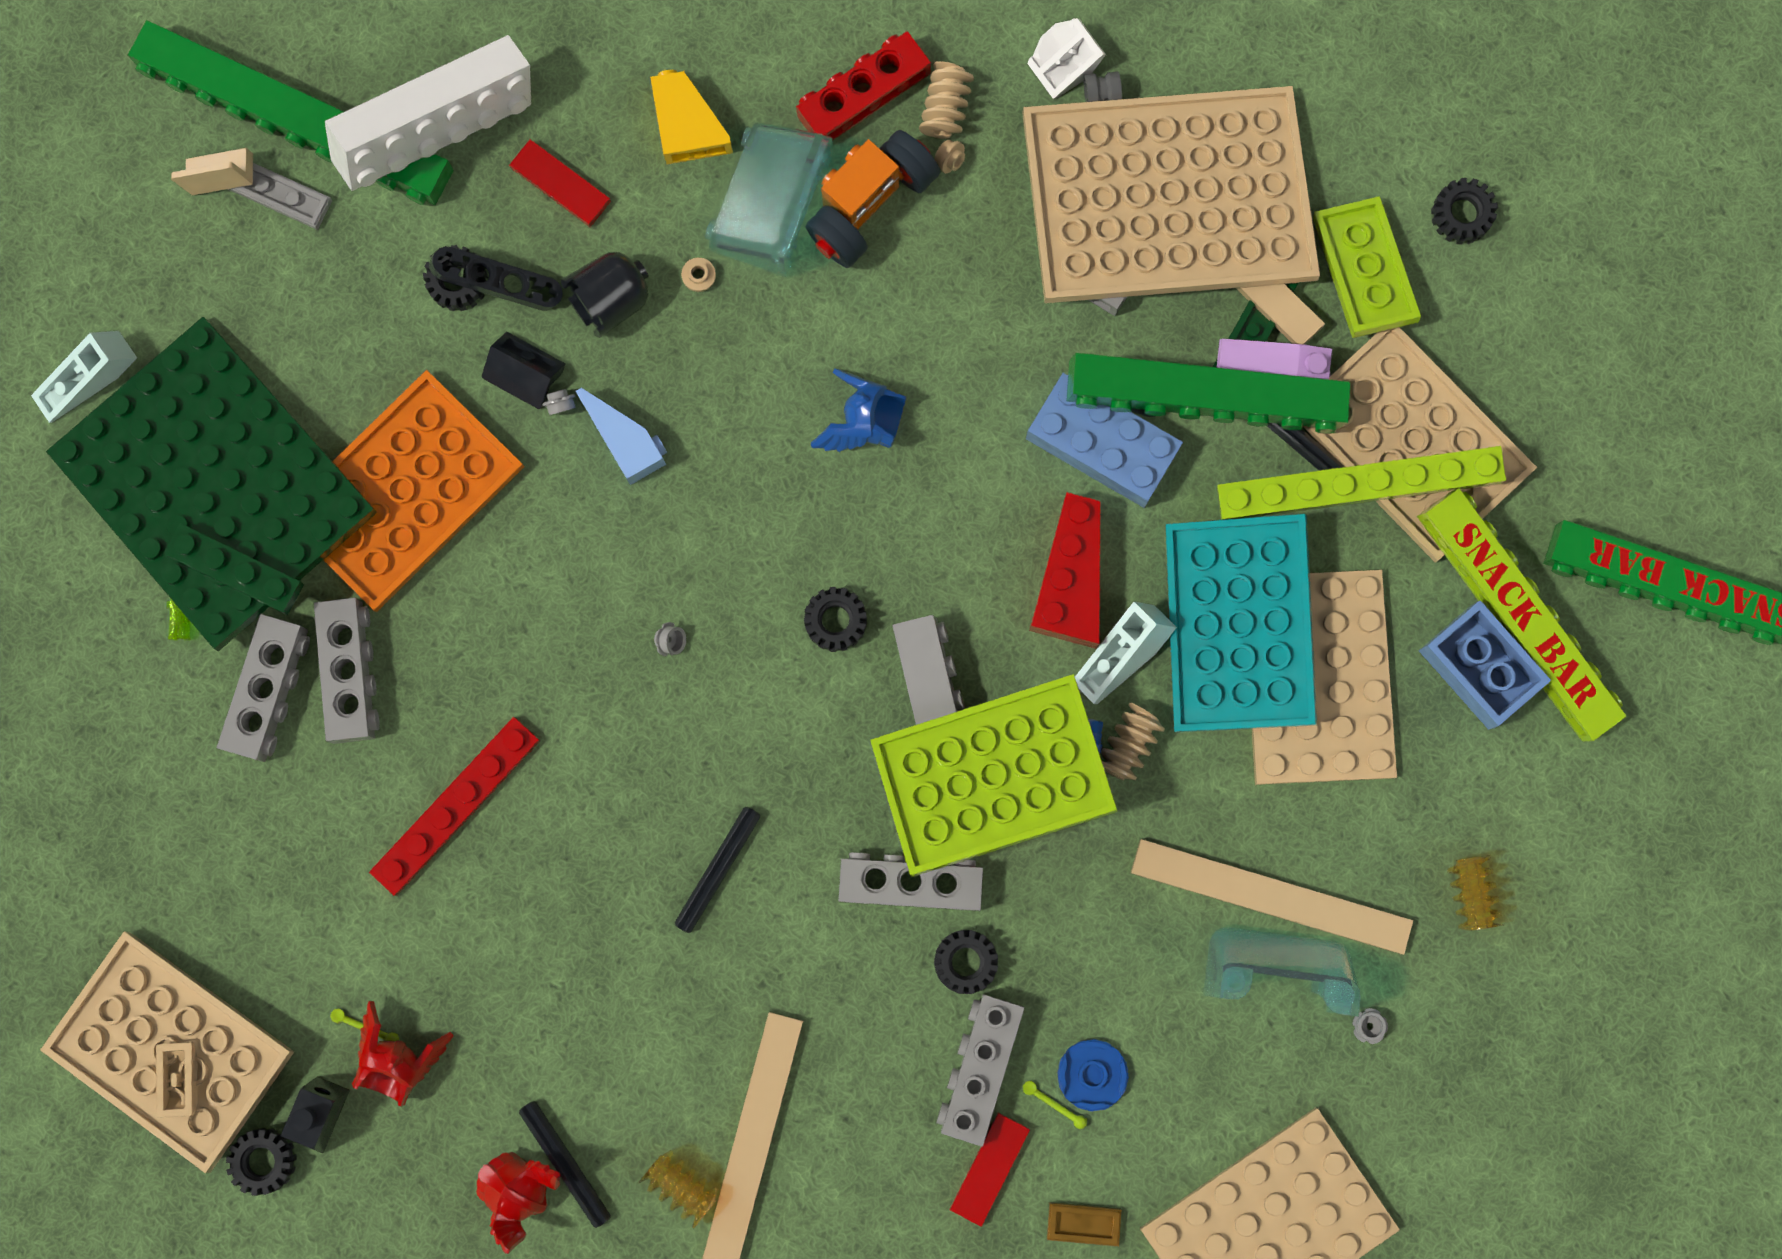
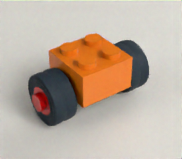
M902 130L894 132L880 148L869 139L862 146L857 144L845 157L847 162L838 171L832 169L821 183L823 185L821 187L823 207L807 222L805 227L811 238L815 241L817 249L828 259L832 258L845 268H850L868 249V245L858 229L899 188V181L911 190L922 193L941 172L929 149L921 141L916 140Z

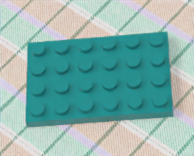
M1306 514L1166 524L1169 618L1177 627L1170 635L1174 732L1317 726Z

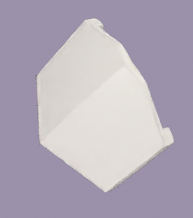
M1076 18L1070 21L1055 23L1043 34L1033 56L1029 58L1027 64L1052 98L1057 99L1083 82L1084 75L1092 74L1106 54L1082 21Z

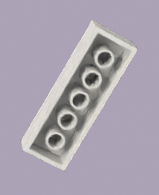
M507 35L325 121L331 161L351 191H354L360 187L372 185L378 178L391 172L401 171L408 164L422 157H430L439 149L451 143L461 142L468 135L482 128H490L497 121L511 114H519L531 105L530 64L510 36Z

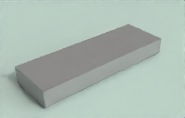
M253 163V185L228 189L318 230L333 201L324 194Z

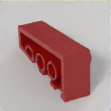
M1066 492L1029 631L1096 649L1099 645L1100 501Z

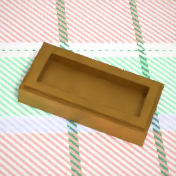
M1049 1202L1047 1240L1119 1247L1122 1210Z

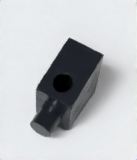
M318 1076L300 1089L281 1136L323 1154L350 1089Z

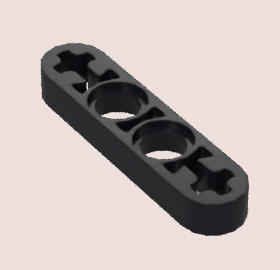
M445 246L439 248L432 255L429 262L431 273L442 281L542 311L551 310L562 299L563 290L561 285L553 278L453 247ZM444 256H448L452 265L460 267L463 264V260L467 261L468 264L463 270V277H460L458 274L461 269L451 267L446 272L442 270L443 264L437 261L442 260ZM475 265L485 267L489 273L488 281L484 283L475 281L471 276V268ZM514 275L521 280L522 289L520 292L511 293L505 288L504 279L506 276ZM530 281H532L534 284L531 289L541 291L547 286L549 294L554 295V297L545 302L542 300L543 295L532 291L529 297H526L525 294L530 287Z

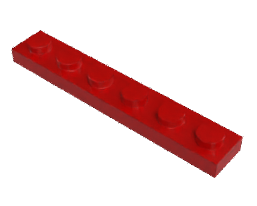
M513 716L369 873L393 896H397L533 750L540 740Z

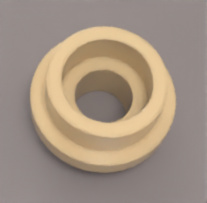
M946 140L938 148L935 154V161L942 172L950 173L952 170L956 171L963 164L965 148L961 142Z
M693 258L685 263L681 276L683 283L688 289L695 292H703L714 284L716 272L712 263L707 259ZM702 269L705 274L702 278L696 279L692 276L694 270Z

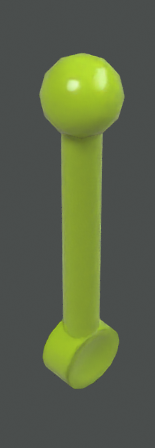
M334 1009L330 1014L331 1020L336 1024L344 1022L360 1030L363 1027L362 1022L346 1016L341 1009ZM381 1030L379 1031L378 1037L385 1041L399 1040L397 1033L391 1032L388 1034Z
M1027 1081L1023 1084V1092L1025 1094L1036 1096L1072 1120L1077 1129H1084L1087 1126L1085 1116H1077L1038 1090L1034 1082Z

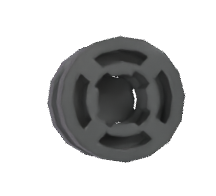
M1119 71L1107 72L1104 78L1102 76L1098 77L1096 74L1084 75L1085 102L1122 99Z

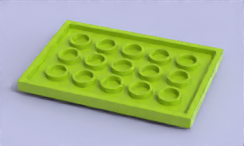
M1074 674L870 740L908 870L912 877L1118 812Z

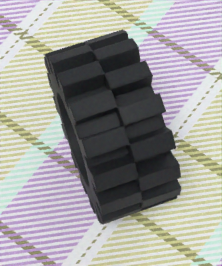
M1461 178L1457 183L1456 180L1451 181L1438 194L1433 202L1434 206L1431 208V214H1434L1432 223L1433 226L1437 224L1439 227L1436 230L1439 235L1442 233L1447 235L1445 240L1450 242L1452 239H1455L1456 244L1462 245L1464 241L1470 244L1477 238L1478 240L1482 238L1491 228L1492 223L1497 217L1495 211L1498 209V203L1492 202L1496 196L1493 191L1489 194L1486 192L1488 186L1485 183L1479 187L1477 185L1479 180L1473 178L1469 183L1467 178ZM1459 200L1471 202L1476 209L1475 220L1470 223L1457 221L1452 214L1453 203Z
M451 245V247L459 249L457 245ZM464 246L462 247V249H459L471 253L470 250ZM444 256L442 260L437 261L443 264L442 270L446 272L451 267H459L452 265L448 256ZM463 260V264L460 267L465 268L468 262ZM426 261L424 267L427 273H423V279L426 282L424 284L425 288L433 300L442 308L447 307L450 311H455V308H459L460 311L467 310L466 306L471 305L473 308L477 305L475 301L478 298L481 300L484 298V293L465 287L457 291L449 290L445 287L444 281L436 278L431 273L429 262ZM475 265L471 268V276L475 281L479 283L487 281L488 273L485 267Z
M830 587L826 591L822 589L818 592V595L813 596L809 600L810 603L804 611V624L810 639L823 650L827 649L830 652H836L837 650L845 651L851 646L854 647L859 639L863 637L867 627V615L863 602L858 599L854 592L850 593L846 588L836 589V587ZM841 607L848 613L849 624L843 631L833 633L825 629L822 624V617L827 609Z
M972 930L956 931L945 937L939 944L934 958L935 971L940 981L948 989L959 994H974L985 989L993 981L998 970V955L992 942L983 934ZM971 948L979 955L980 966L973 975L962 976L954 970L952 958L959 949Z
M266 1128L253 1130L238 1137L236 1144L231 1145L228 1150L231 1151V1155L226 1157V1163H230V1168L226 1169L227 1175L232 1174L234 1178L231 1183L234 1186L239 1185L241 1187L239 1191L243 1193L250 1192L252 1196L266 1195L282 1188L291 1179L289 1177L296 1169L293 1164L297 1160L296 1154L293 1155L292 1149L295 1147L292 1142L288 1143L287 1138L277 1133L278 1130ZM257 1148H266L274 1156V1167L265 1176L255 1174L249 1166L250 1155Z

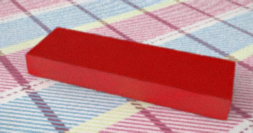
M531 139L509 164L513 171L589 227L594 224L611 202L609 197Z
M999 1112L997 1113L985 1137L983 1147H980L949 1208L950 1211L982 1227L1030 1131L1029 1128Z

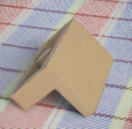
M247 148L188 158L186 159V170L172 172L171 180L191 195L253 185V153Z

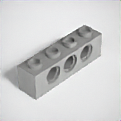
M357 598L315 602L314 612L326 741L338 744L375 739L374 731L379 730L380 721L377 709L372 710L371 696L376 695L377 688L374 675H369L368 662L373 661L372 643L370 640L366 641L365 627H370L369 609L367 606L363 607V602ZM345 628H351L352 639L349 643L340 645L338 642L339 633ZM353 662L355 673L350 679L344 680L341 676L342 667L346 663ZM356 696L359 702L358 708L354 713L347 714L344 710V704L348 698Z
M260 614L216 748L262 762L266 761L267 756L273 755L277 745V736H274L277 724L284 721L288 712V703L285 702L288 691L295 688L299 678V670L296 669L299 657L305 656L309 648L310 637L307 636L308 629ZM277 648H282L284 651L283 660L279 664L273 665L271 662L272 652ZM266 681H271L273 684L271 695L267 698H262L260 695L261 685ZM260 714L262 725L257 731L252 732L249 728V721L252 716Z
M849 853V859H841L838 901L980 911L983 868L975 867V860H965L955 863L954 866H946L920 874L921 886L918 890L909 892L904 890L900 883L902 875L909 872L907 863H905V856L884 855V861H871L870 854ZM879 869L885 873L886 883L882 888L871 889L867 886L865 878L870 870ZM947 873L955 878L956 888L952 893L943 894L938 891L936 879L941 874Z

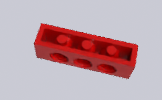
M908 31L900 36L895 34L889 37L882 44L880 50L872 55L867 53L861 56L854 63L852 69L844 74L839 72L833 75L827 81V86L818 92L811 91L799 100V105L796 106L797 117L820 149L931 74V62ZM893 64L898 70L892 74H887L881 68L884 65ZM858 83H866L871 87L864 93L853 89ZM834 101L843 105L836 112L826 109L827 104Z

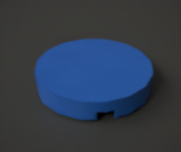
M1096 1039L1079 1041L1069 1047L1060 1059L1057 1071L1059 1088L1065 1098L1077 1108L1091 1112L1105 1110L1116 1103L1126 1091L1129 1078L1127 1063L1120 1052L1108 1042Z

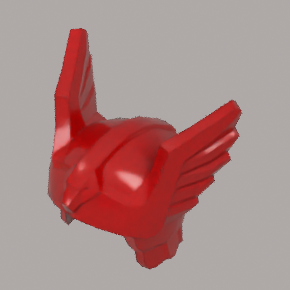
M368 1001L367 1012L363 1015V1027L361 1028L360 1050L358 1051L359 1067L352 1085L354 1089H358L360 1086L382 1093L396 1100L398 1106L402 1107L406 1104L408 1095H410L413 1087L425 1078L424 1075L439 1061V1056L447 1050L446 1045L454 1035L449 1032L427 1044L419 1057L401 1040L378 1042L381 1024L374 1001Z
M514 1152L502 1153L483 1165L478 1173L476 1191L477 1196L493 1212L490 1219V1234L494 1235L496 1244L501 1245L505 1254H509L526 1237L521 1221L532 1215L543 1213L548 1206L546 1186L553 1190L560 1186L559 1172L550 1169L549 1165H544L540 1161L529 1160L527 1162Z

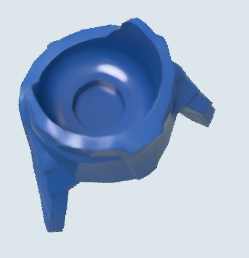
M835 368L833 373L847 384L855 387L857 391L847 399L844 405L846 424L830 423L811 442V447L824 448L825 451L837 450L838 452L846 449L851 450L857 446L862 447L866 442L880 444L888 448L892 447L906 396L896 394L887 389L885 385Z

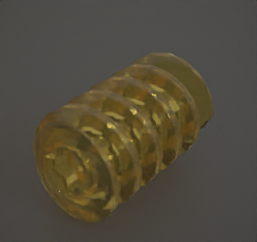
M1491 855L1455 860L1456 864L1447 869V873L1459 875L1458 879L1450 883V887L1462 890L1461 893L1452 897L1453 901L1464 903L1462 908L1455 911L1456 915L1467 917L1465 922L1458 925L1460 930L1472 931L1503 925L1493 922V920L1502 916V911L1491 909L1490 907L1499 902L1500 899L1498 896L1488 895V892L1496 888L1497 884L1485 881L1486 877L1494 873V869L1482 866L1483 863L1491 859Z
M669 1150L658 1157L639 1181V1184L650 1179L647 1191L652 1193L661 1188L658 1200L663 1202L672 1197L670 1210L674 1211L683 1206L681 1219L684 1221L694 1215L695 1219L692 1225L694 1229L716 1202L715 1197L718 1188L715 1186L705 1192L704 1188L707 1179L703 1177L694 1183L693 1178L696 1170L692 1168L682 1173L685 1161L681 1159L671 1164L674 1152Z

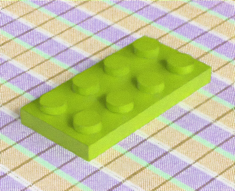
M1380 196L1315 211L1312 219L1352 338L1418 323L1421 315Z

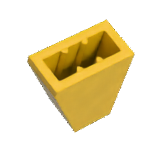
M664 70L659 72L658 76L650 77L666 164L733 153L730 136L684 71Z

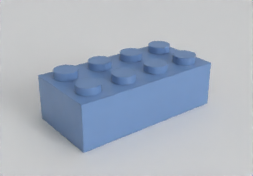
M1062 373L1028 429L1026 440L1145 508L1183 442L1132 412L1111 411L1110 406L1097 405V408L1094 409L1076 407V402L1066 401L1068 375Z

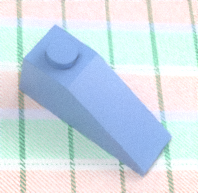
M583 388L576 390L577 395L630 485L666 465L662 455L666 454L667 451L657 435L651 438L644 427Z

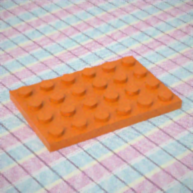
M426 370L332 461L377 513L329 554L324 561L375 612H378L525 466Z

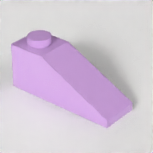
M1219 339L1217 368L1329 380L1332 349L1302 344Z

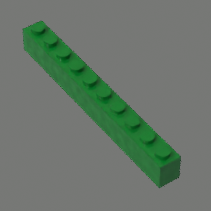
M148 20L145 21L128 53L129 58L136 64L135 70L153 80L157 75L165 79V84L173 90L184 93L187 89L195 93V98L203 104L214 107L215 103L225 107V112L233 118L244 121L245 117L255 121V126L263 132L274 135L275 131L285 135V140L293 146L304 149L305 145L316 150L315 154L318 157L332 163L325 121L343 113V111ZM433 154L430 157H422L408 164L401 171L391 172L378 178L375 182L390 191H394L395 187L407 192L405 196L417 204L424 205L427 201L436 206L454 170L447 159Z

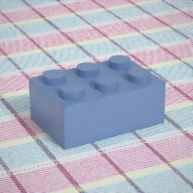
M1480 600L1468 607L1418 650L1488 730L1501 725L1551 681Z

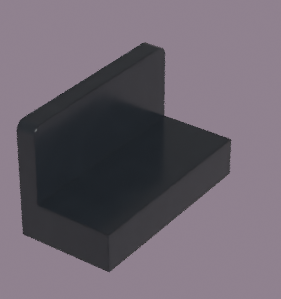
M505 332L490 346L482 378L531 406L540 409L546 400L549 387L561 376L566 363L515 335Z

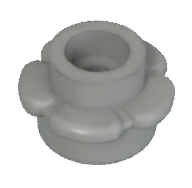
M567 389L547 394L548 401L542 405L547 406L549 415L576 408L573 397L576 396L575 394L568 395Z
M664 623L654 637L658 653L662 656L681 653L686 645L684 630L680 627H675L674 623Z
M1373 1008L1365 1009L1363 1013L1358 1012L1352 1022L1353 1026H1355V1037L1361 1042L1368 1041L1370 1044L1380 1042L1388 1029L1386 1018L1382 1017L1380 1012ZM1368 1023L1373 1024V1028L1371 1030L1367 1029Z

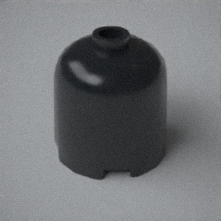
M608 252L561 279V285L565 289L570 287L573 295L568 298L569 302L586 326L593 323L596 327V330L593 331L594 335L600 338L645 305L648 298V287L645 279L649 275L639 260L633 262L625 254Z

